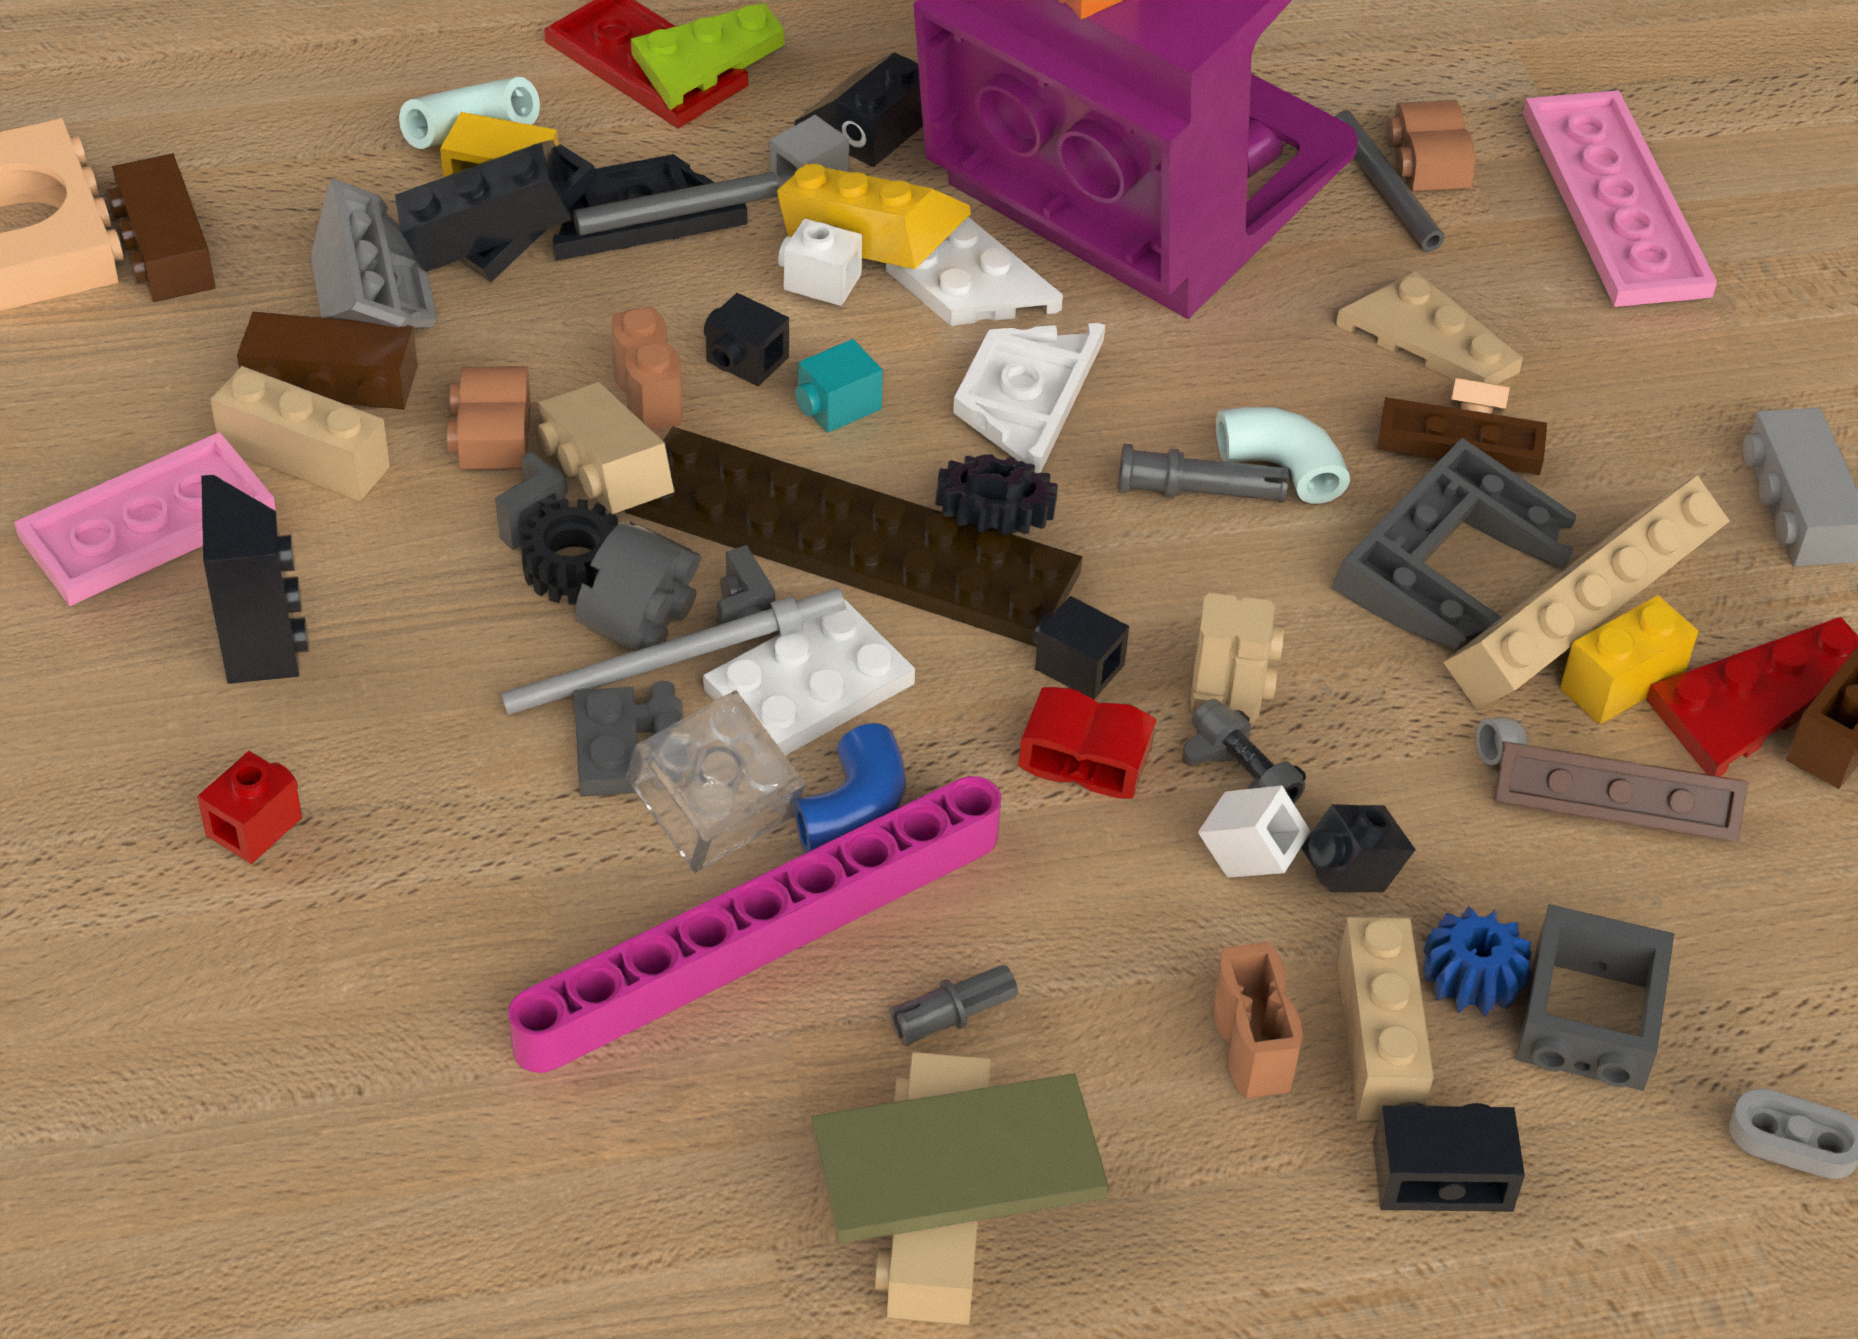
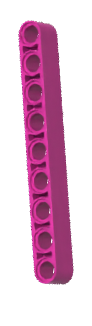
M979 776L960 778L522 991L514 997L508 1011L512 1053L515 1061L523 1069L531 1072L545 1073L555 1070L986 855L995 848L998 842L1001 793L998 787L990 780Z

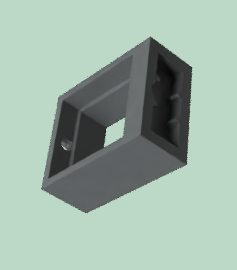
M1548 904L1537 942L1516 1060L1537 1065L1548 1071H1563L1600 1080L1614 1087H1629L1644 1091L1657 1055L1675 933ZM1554 966L1645 987L1638 1036L1545 1014Z

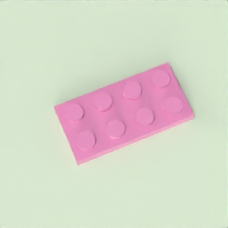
M218 432L17 520L14 524L19 540L67 604L72 606L202 547L201 476L215 475L276 511L274 496L223 435Z

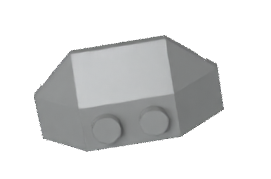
M332 178L327 187L311 253L321 317L363 321L391 327L410 325L413 326V330L432 328L437 321V315L427 272H425L403 237L400 225L386 214L388 210L387 205L377 194Z

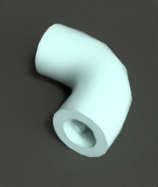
M524 77L496 80L406 101L400 109V129L410 145L417 149H425L443 144L461 112L532 125L539 115L540 101L536 88Z
M1239 407L1223 409L1217 412L1216 437L1223 462L1267 461L1281 467H1288V473L1292 478L1297 495L1302 501L1310 504H1322L1332 501L1341 496L1348 488L1350 475L1341 452L1324 429L1303 415L1277 407Z

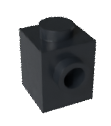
M736 293L722 307L714 309L705 321L706 361L758 387L789 358V317L744 295Z
M1331 804L1301 847L1315 868L1318 879L1331 893L1385 892L1416 850L1385 805Z

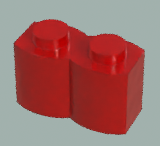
M1042 687L1021 739L1018 766L1040 778L1056 782H1076L1095 793L1118 799H1131L1134 797L1152 747L1156 719L1129 704L1098 703L1072 688Z

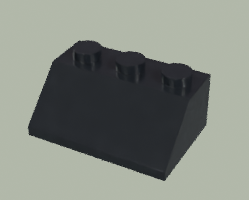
M553 140L534 144L395 195L401 233L425 272L572 220L557 147Z
M215 475L201 476L203 563L227 683L299 677L298 653L309 652L306 618H294V612H302L299 577H287L286 572L295 571L291 534L280 535L275 510Z

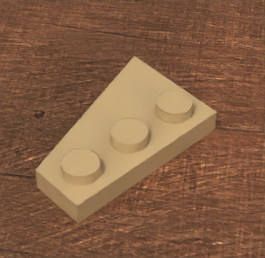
M1416 271L1338 310L1336 326L1350 333H1353L1358 327L1377 336V345L1393 353L1401 347L1423 357L1426 368L1451 380L1459 378L1498 385L1520 373L1523 357Z

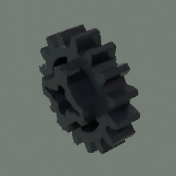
M983 454L975 458L968 455L964 458V464L951 460L948 462L947 469L940 468L935 504L943 506L942 514L944 516H958L957 524L960 526L970 523L976 524L978 532L984 533L989 528H995L1001 535L1013 534L1018 531L1023 534H1029L1030 525L1043 529L1046 527V520L1054 519L1058 485L1057 483L1050 482L1051 475L1049 473H1034V464H1027L1023 461L1015 462V458L1012 457L1002 460L996 458L993 454Z

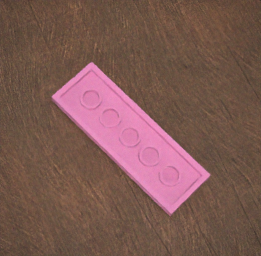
M1620 91L1526 98L1523 116L1614 307L1713 298L1717 281Z

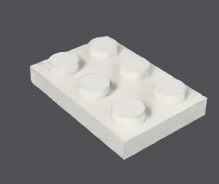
M845 599L846 610L803 623L802 630L783 636L779 634L703 675L704 692L772 763L915 684V668Z

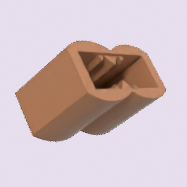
M1438 100L1397 103L1395 117H1389L1387 121V141L1389 147H1396L1397 173L1400 177L1406 178L1409 189L1411 191L1471 188L1476 156L1472 138L1465 129L1464 117L1458 101Z
M651 306L614 313L611 322L614 375L621 390L627 394L628 409L652 431L681 425L683 420L681 360L675 349L668 344L667 326L663 317Z
M528 366L462 367L460 383H450L451 416H457V420L447 421L448 452L458 453L460 469L522 468L521 457L528 454L530 423Z
M1268 942L1223 948L1213 999V1017L1216 1027L1222 1037L1230 1044L1227 1058L1229 1074L1235 1087L1245 1098L1291 1092L1303 1038V1027L1299 1013L1293 1003L1284 995L1287 979L1283 961Z

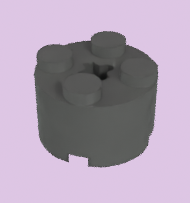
M631 521L630 524L626 522L618 524L604 540L590 565L598 569L593 588L582 583L575 608L576 622L632 651L665 642L668 636L667 625L673 618L680 621L684 620L694 604L697 591L689 587V583L698 569L701 555L642 525H637Z

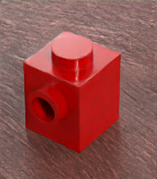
M251 751L246 752L197 796L205 835L248 863L253 864L302 819L297 791L298 783L294 775L280 763H269Z

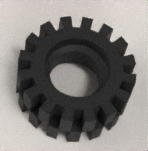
M568 499L558 501V510H553L547 504L540 508L541 517L532 513L527 518L528 527L523 526L521 530L522 564L528 586L533 584L534 592L539 596L544 595L549 590V601L559 603L562 595L568 596L569 604H576L582 583L593 588L598 569L590 565L604 540L618 525V517L611 513L606 515L605 507L599 503H596L593 509L590 510L588 509V500L578 499L577 507H569ZM569 547H583L591 550L578 556H564L556 553Z

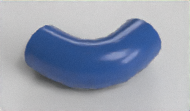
M878 723L864 724L846 733L839 741L837 753L845 772V782L840 787L829 792L795 800L796 825L804 853L812 851L898 809L906 788L904 764L893 731L886 725Z

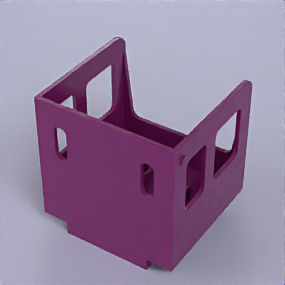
M917 0L913 4L926 159L948 170V183L951 186L1186 319H1189L1353 159L1357 152L1358 137L1355 130L1346 122L1251 73L1252 52L1258 38L1292 0H1124L1082 20L1066 2L1061 3L1058 0ZM1249 119H1253L1269 127L1278 139L1295 147L1298 153L1247 201Z

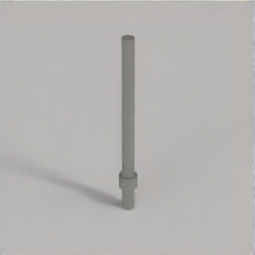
M838 587L795 601L793 596L770 602L771 609L502 692L501 695L507 714L511 715L572 696L575 690L594 689L776 631L779 632L780 636L802 630L803 623L846 610L842 592Z

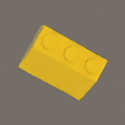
M805 164L777 190L788 236L792 237L804 218L862 234V258L916 269L971 214L968 204L933 188L912 185L906 181H892L866 176L861 172L851 173L826 168L820 164Z

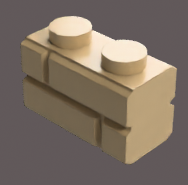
M1211 592L1204 596L1189 710H1191L1192 715L1208 700L1217 699L1222 704L1229 706L1233 711H1243L1250 718L1249 722L1254 723L1256 719H1259L1262 700H1274L1278 666L1268 665V661L1280 662L1285 626L1273 625L1275 605H1273L1271 600L1244 597L1240 601L1237 600L1235 595Z

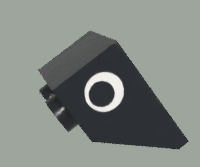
M895 52L852 74L797 118L795 125L814 115L818 116L834 129L841 131L849 139V156L874 168L923 127L918 63Z

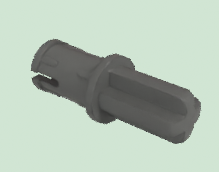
M1001 965L954 985L948 979L942 980L939 983L940 988L916 999L890 1007L889 1014L898 1038H901L904 1046H908L930 1034L954 1025L959 1029L966 1027L967 1017L1016 997L1018 988L1008 966Z

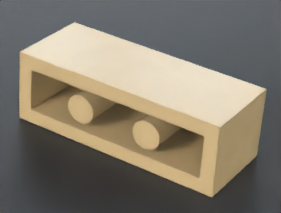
M243 366L210 399L216 433L220 432L239 456L357 501H361L390 468L384 419Z
M600 382L538 403L543 423L537 425V434L544 452L547 456L553 455L561 463L568 477L574 476L582 484L587 496L590 499L596 498L611 514L674 492L665 443Z
M1347 917L1337 965L1357 1121H1378L1382 1105L1396 1106L1402 1103L1416 1102L1426 1106L1434 1077L1411 918Z

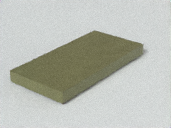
M1076 1073L812 1116L813 1137L838 1244L1107 1199L1109 1185Z

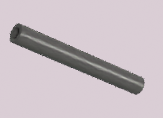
M1342 111L1336 114L1334 117L1349 124L1357 133L1358 145L1354 156L1355 160L1422 249L1430 252L1439 248L1444 242V233L1350 111Z
M772 171L573 210V220L578 236L778 197L777 190L779 185L777 177Z

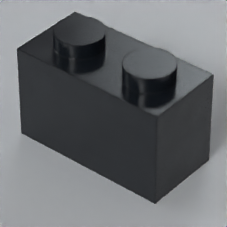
M1407 1102L1396 1106L1382 1105L1373 1139L1381 1210L1514 1211L1525 1177L1514 1107H1490L1482 1103H1472L1464 1106H1425L1416 1102Z

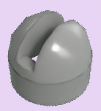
M1513 718L1483 719L1477 727V749L1481 759L1489 766L1500 765L1504 741L1527 744L1528 742L1524 726Z

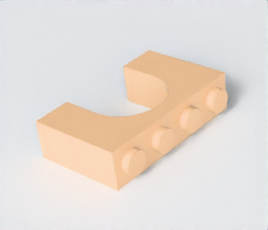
M63 118L0 132V207L18 203H42L58 208L52 216L42 222L0 233V311L119 283L115 261L123 260L124 258L118 234L115 229L106 231L107 228H111V222L103 197L94 199V197H99L94 173L91 166L84 167L87 166L80 137L70 138Z

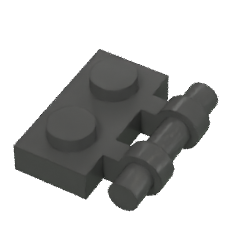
M658 681L654 683L651 687L652 699L645 704H634L633 687L574 691L580 797L641 793L640 774L658 773V780L664 786H676L682 781V767L686 764L687 752L685 741L679 737L678 727L683 722V709L681 700L675 697V687L671 682ZM655 732V739L651 744H637V733Z

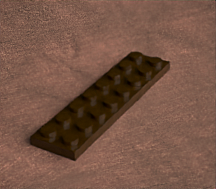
M672 426L663 439L674 492L625 510V513L735 549L747 545L753 555L1037 647V644L1034 643L1033 637L1038 623L1046 613H1055L1066 601L1081 573L1083 556L1010 533L1001 535L995 528H989L984 533L978 532L976 524L958 525L957 516H944L941 511Z

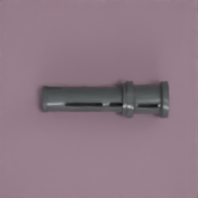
M1123 444L1118 492L1127 493L1130 488L1163 491L1165 497L1174 498V495L1180 496L1181 491H1191L1284 502L1288 484H1284L1285 480H1288V467L1282 466L1279 468L1184 458V452H1179V449L1170 448L1167 453L1137 451L1134 450L1132 444Z

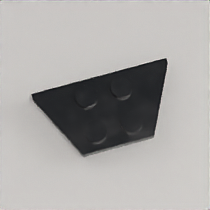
M674 154L596 168L600 179L569 208L572 220L562 223L559 234L554 235L553 252L555 260L558 261L748 224L747 206L745 203L578 236L573 220V210L715 183L705 175L695 173L689 164Z

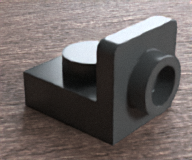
M533 452L521 457L524 482L495 497L499 537L512 550L521 546V530L523 526L528 527L527 518L532 513L541 517L540 508L547 504L553 510H558V501L566 500L565 495L568 493L566 480L560 470L554 465L548 466Z
M745 545L727 551L726 577L720 579V587L724 599L719 600L717 603L718 625L771 609L770 602L775 601V590L748 546Z

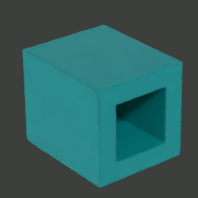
M854 339L799 361L798 386L795 389L798 406L806 416H812L827 433L832 432L882 409L883 369Z

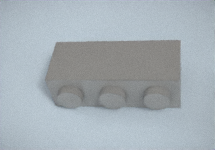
M1821 408L1757 411L1751 433L1747 434L1743 441V457L1746 465L1754 470L1759 482L1760 499L1764 505L1769 506L1775 520L1778 542L1786 546L1794 567L1858 562V490Z

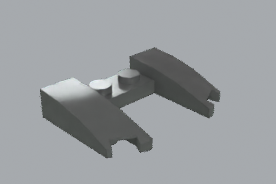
M1461 438L1343 559L1331 588L1367 611L1408 632L1455 650L1461 649L1466 642V638L1481 634L1502 617L1425 564L1427 559L1464 522L1508 546L1564 568L1572 556L1573 546L1558 543L1559 529L1572 528L1576 520V514L1464 438Z

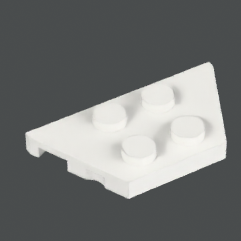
M969 217L916 269L886 263V272L950 326L973 324L984 319L994 321L1014 319L1016 308L1043 305L1046 315L1055 314L1062 310L1063 294Z
M1088 323L1087 333L1057 335L1056 325L1036 326L1028 330L1016 328L989 329L954 396L953 413L1016 460L1027 464H1034V472L1041 473L1104 341L1105 325Z

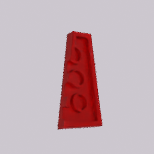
M1838 617L1651 684L1646 701L1704 772L1709 775L1721 776L1727 772L1729 764L1742 755L1747 758L1763 746L1764 740L1781 727L1784 730L1788 729L1801 719L1803 712L1858 647V635L1842 617Z

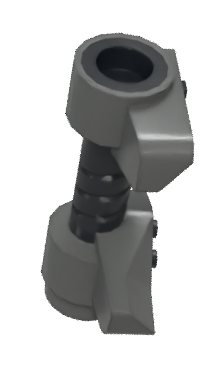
M1211 699L1202 704L1192 717V725L1197 729L1198 734L1184 744L1183 763L1191 766L1209 760H1237L1254 778V781L1247 789L1283 786L1293 804H1295L1305 790V772L1288 761L1274 765L1249 740L1251 730L1250 718L1243 711H1233L1229 706L1222 704L1217 699Z

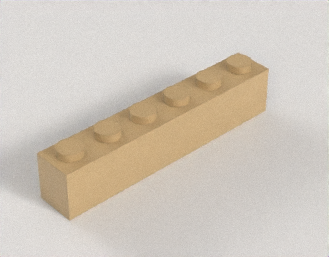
M1697 475L1655 499L1443 663L1475 709L1478 710L1518 689L1570 648L1573 641L1593 630L1730 521Z

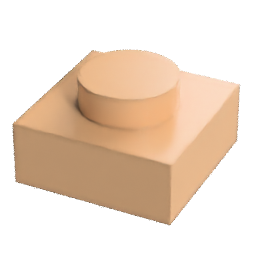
M1456 378L1450 402L1461 404L1460 409L1493 414V410L1504 411L1506 409L1510 387Z

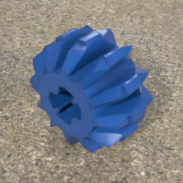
M1470 906L1461 914V918L1446 913L1443 920L1439 922L1438 928L1432 929L1431 934L1427 936L1423 950L1425 953L1423 964L1424 980L1435 984L1436 1000L1453 997L1456 999L1458 1013L1466 1008L1468 1004L1475 1005L1484 1016L1493 1009L1494 1004L1508 1009L1511 1003L1515 1001L1517 993H1522V989L1527 986L1531 974V969L1529 968L1532 954L1530 950L1531 942L1519 938L1518 922L1499 923L1495 909L1486 917L1478 916Z

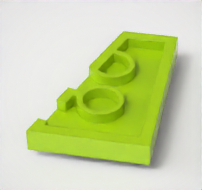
M764 2L757 5H747L735 11L712 17H703L694 22L656 30L650 34L632 38L631 51L632 56L667 107L672 110L683 103V95L696 87L705 91L717 84V75L730 68L742 70L784 46L785 29Z

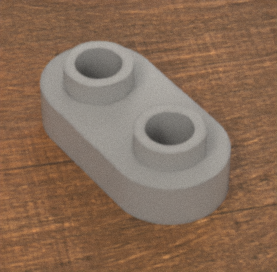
M1754 1089L1744 1093L1738 1099L1730 1118L1729 1130L1735 1143L1745 1152L1762 1159L1830 1179L1844 1178L1858 1168V1121L1849 1114L1770 1089ZM1757 1127L1763 1128V1129L1767 1130L1768 1132H1764V1131L1758 1129ZM1819 1147H1826L1832 1150L1833 1152L1820 1149Z

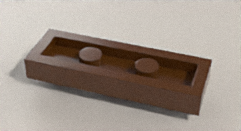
M1385 397L1377 449L1442 459L1461 438H1464L1513 472L1540 475L1544 461L1547 423Z

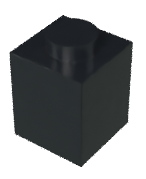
M1069 596L1055 613H1046L1036 627L1033 637L1034 643L1037 644L1035 670L1095 699L1125 665L1129 626Z

